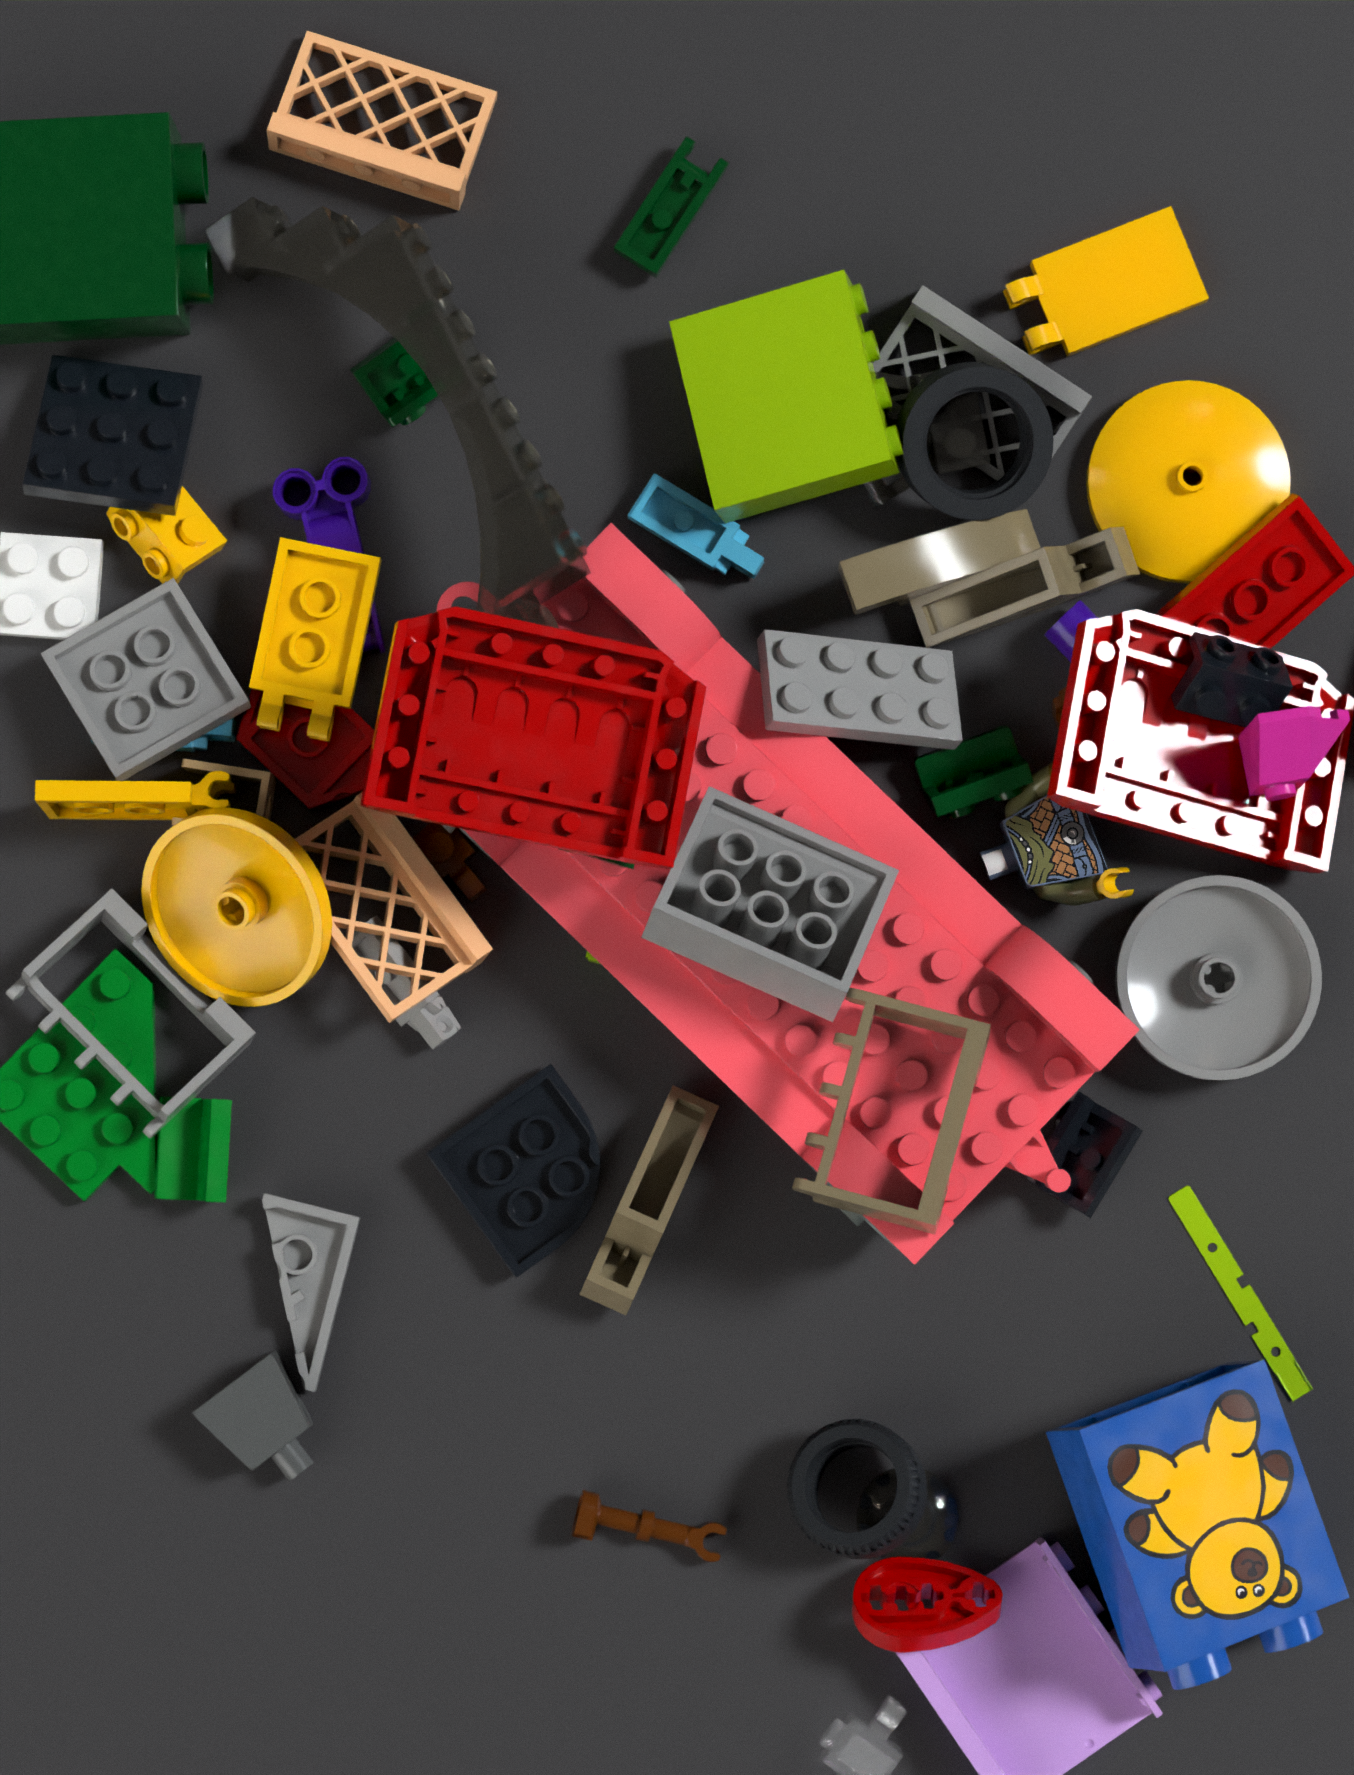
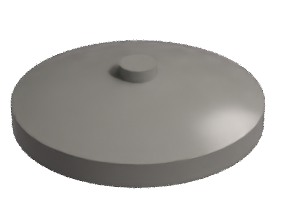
M1221 875L1203 876L1181 882L1163 891L1147 903L1133 919L1126 930L1117 954L1115 966L1116 996L1120 1011L1140 1029L1134 1038L1155 1060L1171 1070L1193 1078L1217 1081L1239 1079L1262 1072L1285 1058L1303 1039L1316 1015L1322 989L1321 961L1315 940L1307 924L1290 903L1279 894L1259 883L1244 878Z

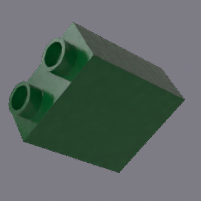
M169 112L0 121V345L191 335L189 305L213 304L214 279L209 243L186 244L184 205L208 204V162L204 142L182 143L181 135Z

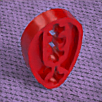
M890 1557L871 1564L858 1577L853 1591L852 1615L854 1623L862 1636L879 1648L903 1653L927 1651L964 1641L995 1624L1000 1618L1003 1593L1001 1587L994 1580L970 1568L928 1558ZM972 1598H982L985 1606L976 1607V1603ZM921 1599H931V1604L934 1608H924ZM895 1600H905L908 1610H898ZM870 1601H879L882 1609H872Z

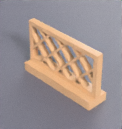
M306 31L277 112H273L267 127L268 147L271 151L459 211L466 193L469 175L497 100V91ZM313 49L334 55L340 68L315 79L308 65ZM345 59H348V60H351V61H354V62L347 64V62L345 61ZM367 67L381 70L388 83L363 94L353 74ZM392 74L397 75V76H401V77L395 80V78H394V76H393ZM305 75L308 82L300 86L302 78ZM346 77L356 98L331 109L321 88ZM415 82L429 85L435 99L411 109L400 89ZM441 90L447 91L449 93L443 95ZM312 92L316 95L324 111L310 119L290 114L294 100ZM393 93L404 113L379 124L369 103ZM463 97L483 103L477 117L460 125L448 105ZM361 107L372 128L356 135L344 132L336 118ZM441 108L451 129L426 139L416 119ZM330 122L332 127L325 126L323 124ZM409 122L419 143L405 150L391 147L384 133ZM473 130L468 143L464 134ZM377 137L380 143L372 141L371 139ZM457 138L465 153L460 168L440 163L432 149ZM425 152L427 158L419 156V154Z
M361 792L355 797L354 801L304 832L295 840L305 851L322 854L319 873L326 890L352 895L348 919L332 916L330 942L386 1020L391 1023L463 973H468L480 965L493 948L396 815L360 806L363 793ZM347 819L350 820L361 836L359 851L331 846L333 829ZM325 834L324 844L313 842ZM367 845L374 854L366 853ZM329 856L357 861L353 885L326 880ZM365 863L385 868L391 877L389 892L361 887ZM397 886L404 895L396 894ZM359 897L387 902L383 926L356 921ZM395 904L414 908L421 918L418 933L391 928ZM427 927L433 934V936L426 935ZM339 928L346 929L345 937L341 933ZM354 931L382 936L378 961L357 955L352 948ZM389 938L417 943L413 968L386 962ZM424 946L444 949L455 965L444 973L422 970ZM368 969L376 970L375 978ZM384 972L412 978L409 996L396 1005L392 1003L382 989ZM420 979L430 981L418 989Z

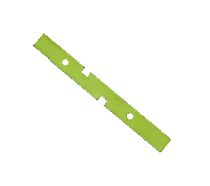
M1187 1185L1170 1195L1168 1200L1245 1326L1254 1322L1258 1332L1253 1334L1252 1338L1291 1401L1293 1402L1313 1390L1250 1284L1243 1289L1236 1279L1244 1274L1191 1187ZM1210 1243H1215L1217 1245V1250L1215 1252H1210L1208 1250V1245ZM1278 1347L1280 1355L1273 1356L1271 1354L1272 1348Z

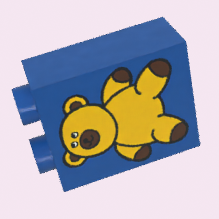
M1265 1359L1227 1362L1046 1431L1129 1668L1167 1671L1174 1690L1198 1686L1222 1677L1232 1670L1225 1647L1255 1635H1259L1265 1653L1278 1652L1299 1646L1324 1633L1316 1611L1350 1598Z

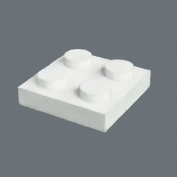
M1 532L0 635L65 640L98 621L104 541L102 539Z

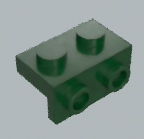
M430 311L352 367L350 371L381 416L391 427H394L399 423L404 426L417 420L425 413L427 409L425 404L439 394L447 396L460 389L468 380L466 375L474 367L462 354L438 317Z
M1006 725L965 739L955 750L940 748L914 759V765L929 807L937 817L946 815L947 819L967 815L976 809L975 803L991 797L994 798V801H1004L1016 797L1023 792L1022 786L1034 782L1029 765L1019 755L1011 729Z

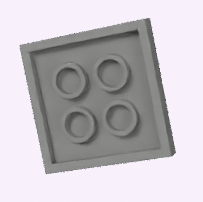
M174 578L41 653L43 660L116 781L128 779L251 708L250 701Z

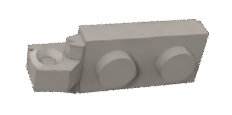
M377 915L365 922L379 926L384 924ZM356 931L353 935L352 948L359 957L378 961L382 936ZM389 938L386 962L413 968L414 961L396 939ZM368 969L375 978L376 970ZM384 972L382 989L392 1003L396 1005L409 996L412 978ZM420 979L418 989L429 983V981ZM435 992L395 1019L401 1027L408 1024L418 1031L433 1050L445 1043L461 1029L458 1021L449 1007H446L443 998L439 996L438 992Z

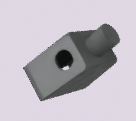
M276 1351L270 1353L192 1412L199 1422L252 1471L271 1457L288 1481H291L314 1463L296 1439V1437L313 1425V1421L281 1357Z

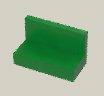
M160 1096V1103L165 1105L173 1097ZM193 1098L158 1132L154 1199L226 1203L232 1100Z

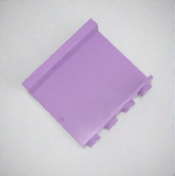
M1040 1537L984 1575L994 1580L1001 1587L1003 1593L1000 1618L995 1624L974 1637L950 1646L927 1651L896 1652L979 1775H1063L1151 1713L1156 1718L1163 1714L1155 1702L1163 1696L1146 1670L1137 1676L1135 1671L1129 1668L1115 1628L1107 1632L1097 1617L1098 1614L1104 1611V1608L1087 1584L1078 1589L1067 1572L1075 1568L1059 1542L1049 1547L1047 1542ZM972 1598L976 1603V1607L985 1606L982 1598Z

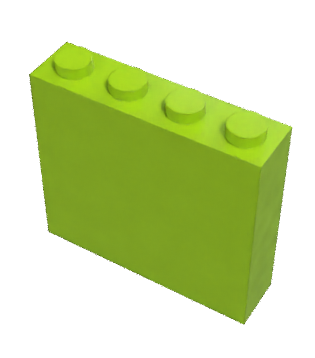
M844 269L669 321L714 511L724 523L900 473L896 456L904 454L900 434L896 425L888 426L884 409L892 407L889 389L884 377L876 379L872 363L880 360L878 345L873 331H864L861 319L862 314L869 312L865 294L860 283L855 285L851 283Z

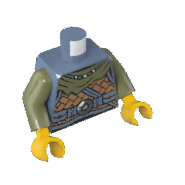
M1053 763L1032 774L1034 782L1022 786L1023 792L1011 798L1005 805L1006 819L999 824L1005 843L979 852L981 863L989 881L1016 871L1023 890L1033 889L1034 893L1041 900L1078 906L1104 900L1106 897L1110 899L1127 898L1132 896L1134 889L1124 891L1117 889L1115 885L1116 877L1120 873H1127L1130 870L1127 867L1107 868L1088 815L1062 807L1047 797Z

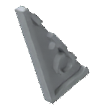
M264 1193L262 1203L266 1211L271 1234V1245L278 1267L279 1283L286 1316L290 1323L298 1372L301 1375L303 1388L316 1392L361 1217Z

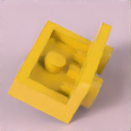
M183 486L176 516L109 507L106 512L115 533L131 545L142 559L147 572L153 578L159 579L162 584L172 578L178 584L185 573L221 551L227 543V539Z

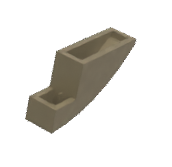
M1023 509L991 519L963 523L840 561L838 569L853 612L857 615L898 601L900 606L909 604L911 599L1040 548L1028 511Z
M1110 527L1064 546L1039 548L911 599L910 603L925 646L930 648L1080 598L1138 576L1140 572L1124 527Z
M674 1085L672 1086L579 1295L627 1315L719 1108L718 1105Z

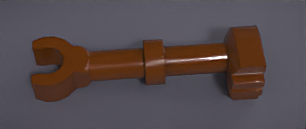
M582 1490L571 1535L592 1541L596 1525L634 1533L636 1534V1540L649 1542L650 1538L684 1545L695 1549L698 1556L703 1560L716 1562L720 1560L721 1555L716 1551L705 1549L703 1540L709 1533L726 1535L727 1529L721 1523L715 1521L704 1522L697 1527L656 1518L653 1511L642 1509L641 1514L601 1505L599 1493Z

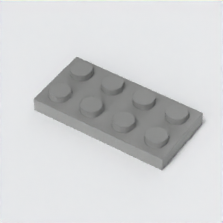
M766 629L757 638L766 730L955 750L963 741L952 651Z

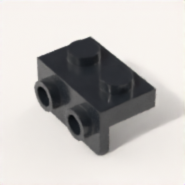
M1194 632L1189 639L1194 659L1171 694V699L1176 710L1247 727L1257 714L1278 711L1292 690L1293 685L1283 657L1274 650L1267 647L1256 648L1233 642L1222 635L1210 636Z
M1078 1092L1073 1101L1066 1102L1060 1109L1055 1122L1056 1129L1047 1142L1058 1169H1063L1070 1175L1071 1183L1069 1188L1064 1192H1054L1040 1181L1028 1176L1027 1180L1040 1190L1091 1219L1143 1131L1138 1126L1095 1103L1085 1094Z

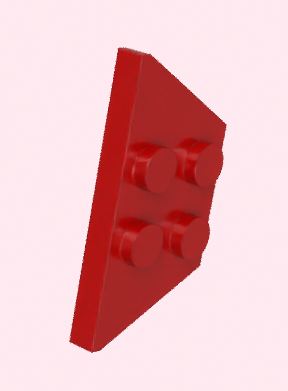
M251 690L249 696L251 708L243 715L236 739L310 810L363 792L375 730L352 708L347 709L336 706L330 742L307 736L312 709L285 704L280 732L259 728L257 726V719L263 691Z

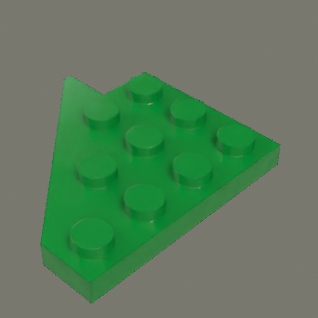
M115 948L62 1005L157 1099L155 985L121 951ZM60 1022L46 1034L38 1028L0 1068V1122L84 1202L88 1201L120 1166L147 1192L154 1194L157 1133L149 1139L142 1131L155 1117L132 1094L117 1106L110 1098L122 1084L96 1058L81 1070L74 1061L86 1048Z

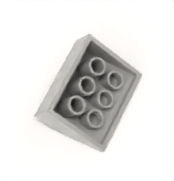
M709 786L677 854L674 866L671 868L654 904L641 938L833 1022L847 995L899 870Z

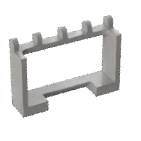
M111 888L22 970L21 978L8 989L6 995L14 1001L28 990L50 1012L40 1022L38 1027L46 1034L60 1022L86 1048L74 1063L82 1070L96 1058L122 1084L110 1099L119 1106L132 1094L155 1117L142 1131L151 1139L252 1043L256 1032L221 997L213 1003L204 993L198 991L178 975L168 964L158 947L145 935L148 924ZM100 922L226 1046L165 1105L161 1104L39 980L44 973Z

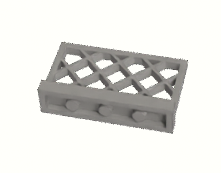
M922 285L912 300V304L880 351V360L873 362L876 378L882 368L899 364L904 365L909 393L891 396L892 407L887 409L898 415L902 406L896 402L906 400L914 389L909 362L938 356L940 367L944 368L946 367L945 354L965 350L975 357L976 362L996 366L1021 378L1034 389L1045 406H1050L1067 417L1057 433L1053 435V458L1091 401L1092 396ZM915 318L933 329L937 350L911 356L907 355L904 335ZM940 334L958 346L943 349ZM899 344L902 358L888 360ZM982 392L986 413L957 419L954 402L951 399L948 401L951 420L930 425L927 435L998 481L1005 475L1000 452L1019 449L1020 443L999 447L993 417L1012 414V409L1007 408L992 412L988 392ZM988 419L993 448L971 452L963 447L958 425ZM953 426L955 441L937 429ZM995 454L997 468L980 457Z

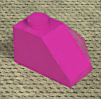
M1312 706L1257 714L1238 736L1249 795L1265 794L1267 801L1282 800L1297 795L1296 789H1299L1311 777L1350 721L1348 710L1335 709L1329 711L1330 718L1322 717L1320 707Z

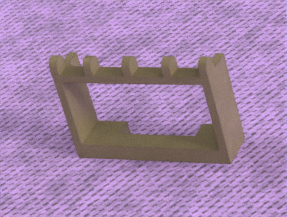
M849 988L845 999L854 1004L864 1006L856 1036L835 1033L833 1044L852 1051L842 1086L822 1082L819 1090L820 1095L838 1100L828 1137L808 1132L806 1136V1145L824 1150L816 1180L813 1182L804 1178H795L792 1189L813 1196V1202L936 1234L974 1085L977 1084L989 1041L991 1024L860 989ZM874 1016L964 1039L918 1210L827 1185Z

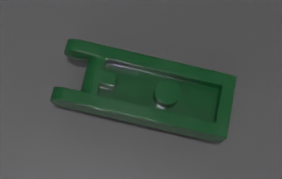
M688 136L683 140L614 246L615 253L655 278L658 277L730 164L723 158H720L709 174L688 161L687 157L693 151L696 141Z

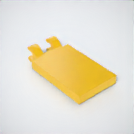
M1172 206L1031 260L1030 267L1034 276L1010 282L1005 285L1006 289L1002 291L1010 310L1036 299L1040 302L1048 323L1024 331L1025 335L1021 337L1030 356L1062 343L1066 356L1069 357L1204 304L1209 299Z
M280 537L249 684L250 689L263 691L257 719V726L259 728L280 732L284 706L289 704L312 709L307 736L312 739L330 742L336 706L351 709L382 562L380 557Z
M224 771L210 772L199 783L193 785L191 782L35 780V801L49 819L172 820L173 817L184 819L193 813L205 809L230 808L228 800L216 799L224 793H236L235 784L231 782L230 775Z

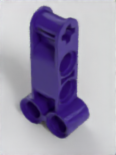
M339 457L332 460L325 467L322 479L317 481L308 471L300 468H290L283 471L276 478L273 485V497L276 504L287 517L303 521L307 543L364 554L354 508L362 505L368 499L371 491V480L364 466L358 460L351 457ZM344 471H353L360 476L358 489L349 495H342L334 490L333 483L335 478ZM295 482L306 483L311 488L309 500L301 506L288 505L284 500L286 489ZM374 598L367 633H371L366 634L363 652L380 649L381 653H385L386 647Z

